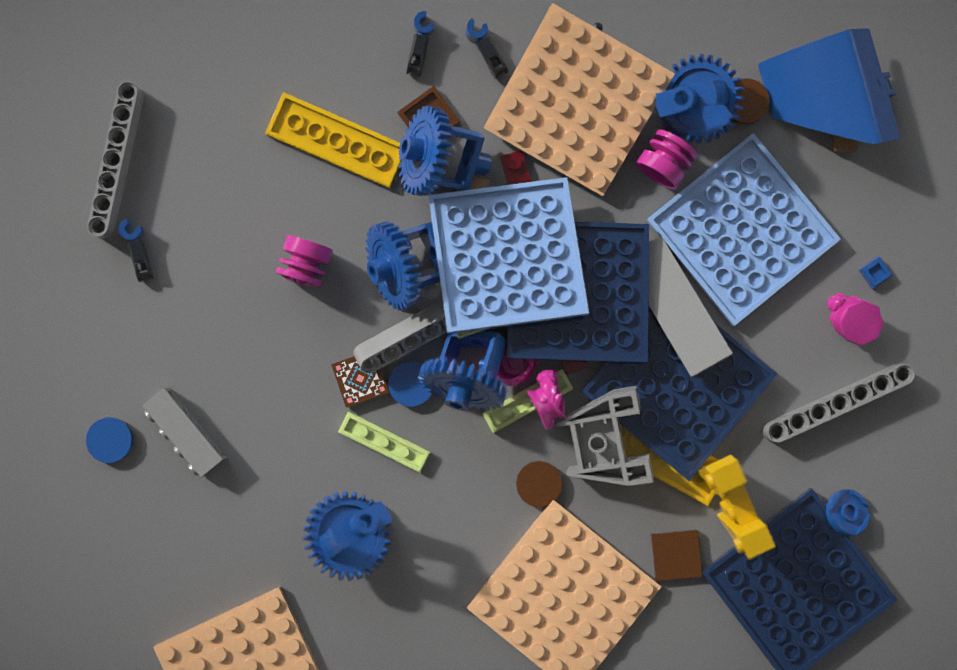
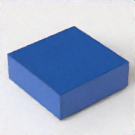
M880 257L875 258L859 269L871 289L893 276Z

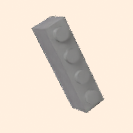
M163 388L142 405L146 410L144 412L146 417L151 422L158 424L160 434L166 440L170 439L175 445V452L181 458H186L190 463L188 465L189 469L196 476H206L227 459L225 454L170 388Z

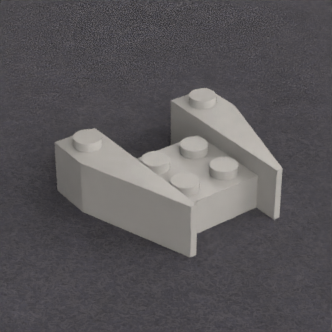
M637 386L614 389L565 415L566 419L560 418L558 420L557 427L570 425L578 464L569 466L566 472L567 476L627 486L653 482L654 473L650 453L626 457L618 417L639 414L641 411Z

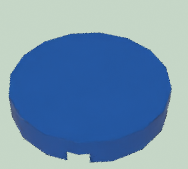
M406 361L397 365L391 372L388 380L389 391L399 404L407 407L418 406L425 403L432 393H429L428 389L423 388V385L419 383L420 380H418L423 364L416 361Z
M106 417L97 420L90 426L86 434V446L89 453L94 459L102 463H114L122 460L130 453L133 447V433L128 424L119 418Z
M840 490L834 492L829 497L826 504V516L832 528L841 535L853 536L860 534L868 527L870 521V514H868L867 510L869 508L868 503L855 490Z

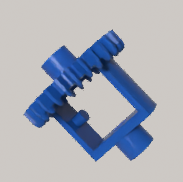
M699 54L697 60L694 55H689V63L686 59L682 58L680 59L681 67L677 64L672 65L675 74L666 90L656 93V107L660 120L668 119L664 125L665 128L673 126L672 134L679 132L678 137L684 139L687 135V142L689 143L694 138L696 143H702L704 137L706 143L711 142V135L715 140L720 139L719 131L724 135L728 134L726 125L731 128L735 127L731 119H740L736 110L744 109L738 102L745 100V97L738 96V93L743 91L744 87L736 86L742 79H733L737 71L735 69L728 71L730 63L727 62L721 66L722 58L718 57L713 62V55L708 54L706 60L704 54Z
M423 106L422 110L418 109L417 115H413V121H409L410 129L405 130L406 135L402 138L399 146V159L402 160L399 168L402 169L399 177H402L401 184H404L403 189H406L407 193L417 196H427L429 193H433V189L438 188V185L463 191L469 190L474 174L486 176L491 168L492 159L490 154L481 152L485 137L479 132L449 125L450 119L447 118V113L440 108ZM453 136L467 139L455 179L445 177L446 170L442 169V165H449L444 158L452 155L446 151V148L453 146L452 143L447 142V139Z
M382 222L372 225V228H369V233L366 234L368 239L365 242L368 247H365V249L369 253L366 256L369 260L367 263L368 275L375 286H379V293H383V299L387 300L388 305H392L393 309L404 310L412 307L420 298L421 288L440 282L432 222L403 231H398L399 227L395 226L394 223ZM420 237L436 272L417 278L421 273H416L414 269L419 264L412 263L416 255H409V250L413 248L410 240Z
M492 328L458 339L456 333L448 334L440 358L436 360L430 359V361H426L422 365L418 377L419 383L423 385V388L428 389L429 393H435L436 397H443L445 404L455 410L466 411L468 407L470 409L476 407L478 410H481V408L489 410V408L493 410L496 407L500 408L504 404L507 389L503 381L498 380L497 374L507 342L499 333L492 332ZM461 347L488 349L485 360H480L479 371L474 370V364L470 368H466L465 361L460 366L456 364Z
M347 491L342 493L341 498L337 492L332 495V499L330 496H326L324 498L325 504L319 501L316 504L318 509L313 508L310 511L313 517L308 516L305 520L310 525L303 527V530L309 533L303 537V540L310 542V544L304 547V550L313 551L308 556V559L317 558L313 566L316 567L322 564V574L329 569V578H333L338 573V581H342L345 574L348 581H352L354 575L357 580L363 578V573L368 576L372 574L371 569L377 570L379 568L377 562L381 564L385 561L381 555L389 553V550L384 546H389L391 541L385 539V537L390 536L392 533L391 531L384 530V528L390 525L392 520L388 509L381 501L373 504L374 500L371 499L368 503H365V495L357 499V493L353 492L349 498Z

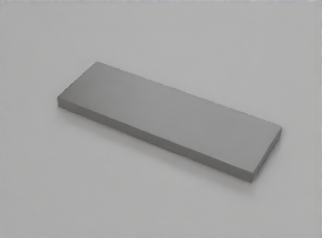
M659 237L650 242L648 306L692 378L730 357L733 353L663 238Z

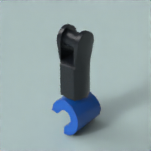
M427 11L419 12L414 18V30L417 34H414L406 71V74L411 72L418 74V77H421L429 42L428 35L435 28V24L430 23L426 27L420 24L426 20ZM412 58L420 59V65L413 64Z
M471 18L466 26V38L471 42L477 43L476 46L494 79H497L501 73H508V68L490 37H485L488 31L487 23L482 25L480 32H476L473 30L474 20ZM497 60L499 65L493 67L491 62Z
M128 219L123 220L119 224V233L123 238L130 240V243L127 245L138 282H142V279L149 277L154 279L144 242L139 240L144 233L143 227H136L134 232L129 234V228L132 225L131 221ZM145 263L147 269L139 270L138 264Z

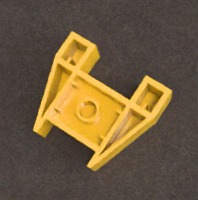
M729 455L697 471L707 482L709 488L713 489L716 495L719 494L722 499L719 504L723 512L716 515L732 537L739 554L743 552L750 559L775 547L767 526L758 518L744 487V483L747 481L738 461L733 456Z

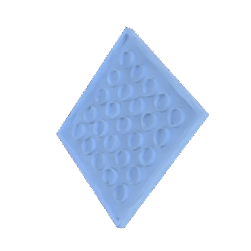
M754 133L646 219L648 224L659 237L663 238L671 252L732 326L738 324L841 240Z
M567 177L428 195L448 334L589 314Z

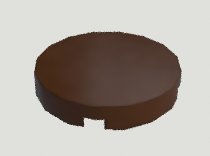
M751 78L742 79L736 86L744 87V90L738 93V96L745 97V100L738 102L744 109L736 110L740 119L732 118L731 120L745 125L753 124L767 113L769 94L759 81Z
M533 461L525 465L518 473L516 487L518 494L524 502L531 506L543 507L548 506L557 499L561 492L562 481L559 472L554 466L544 461Z

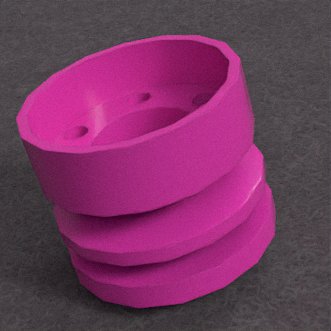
M657 130L653 136L654 139H651L649 142V146L653 151L644 150L636 162V166L656 183L675 190L685 176L680 168L688 170L691 167V162L695 161L698 154L693 147L680 137L664 130Z
M287 235L282 250L291 254V258H279L278 262L288 265V268L286 270L276 267L275 273L281 275L287 281L299 285L322 288L323 282L314 279V275L325 277L326 273L318 269L317 266L318 264L329 265L333 249L309 240Z

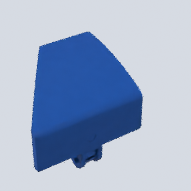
M868 28L848 29L797 47L758 64L763 85L769 94V106L773 118L870 144H880L901 139L889 97L896 95L889 81L891 75L890 72L882 73L872 36Z

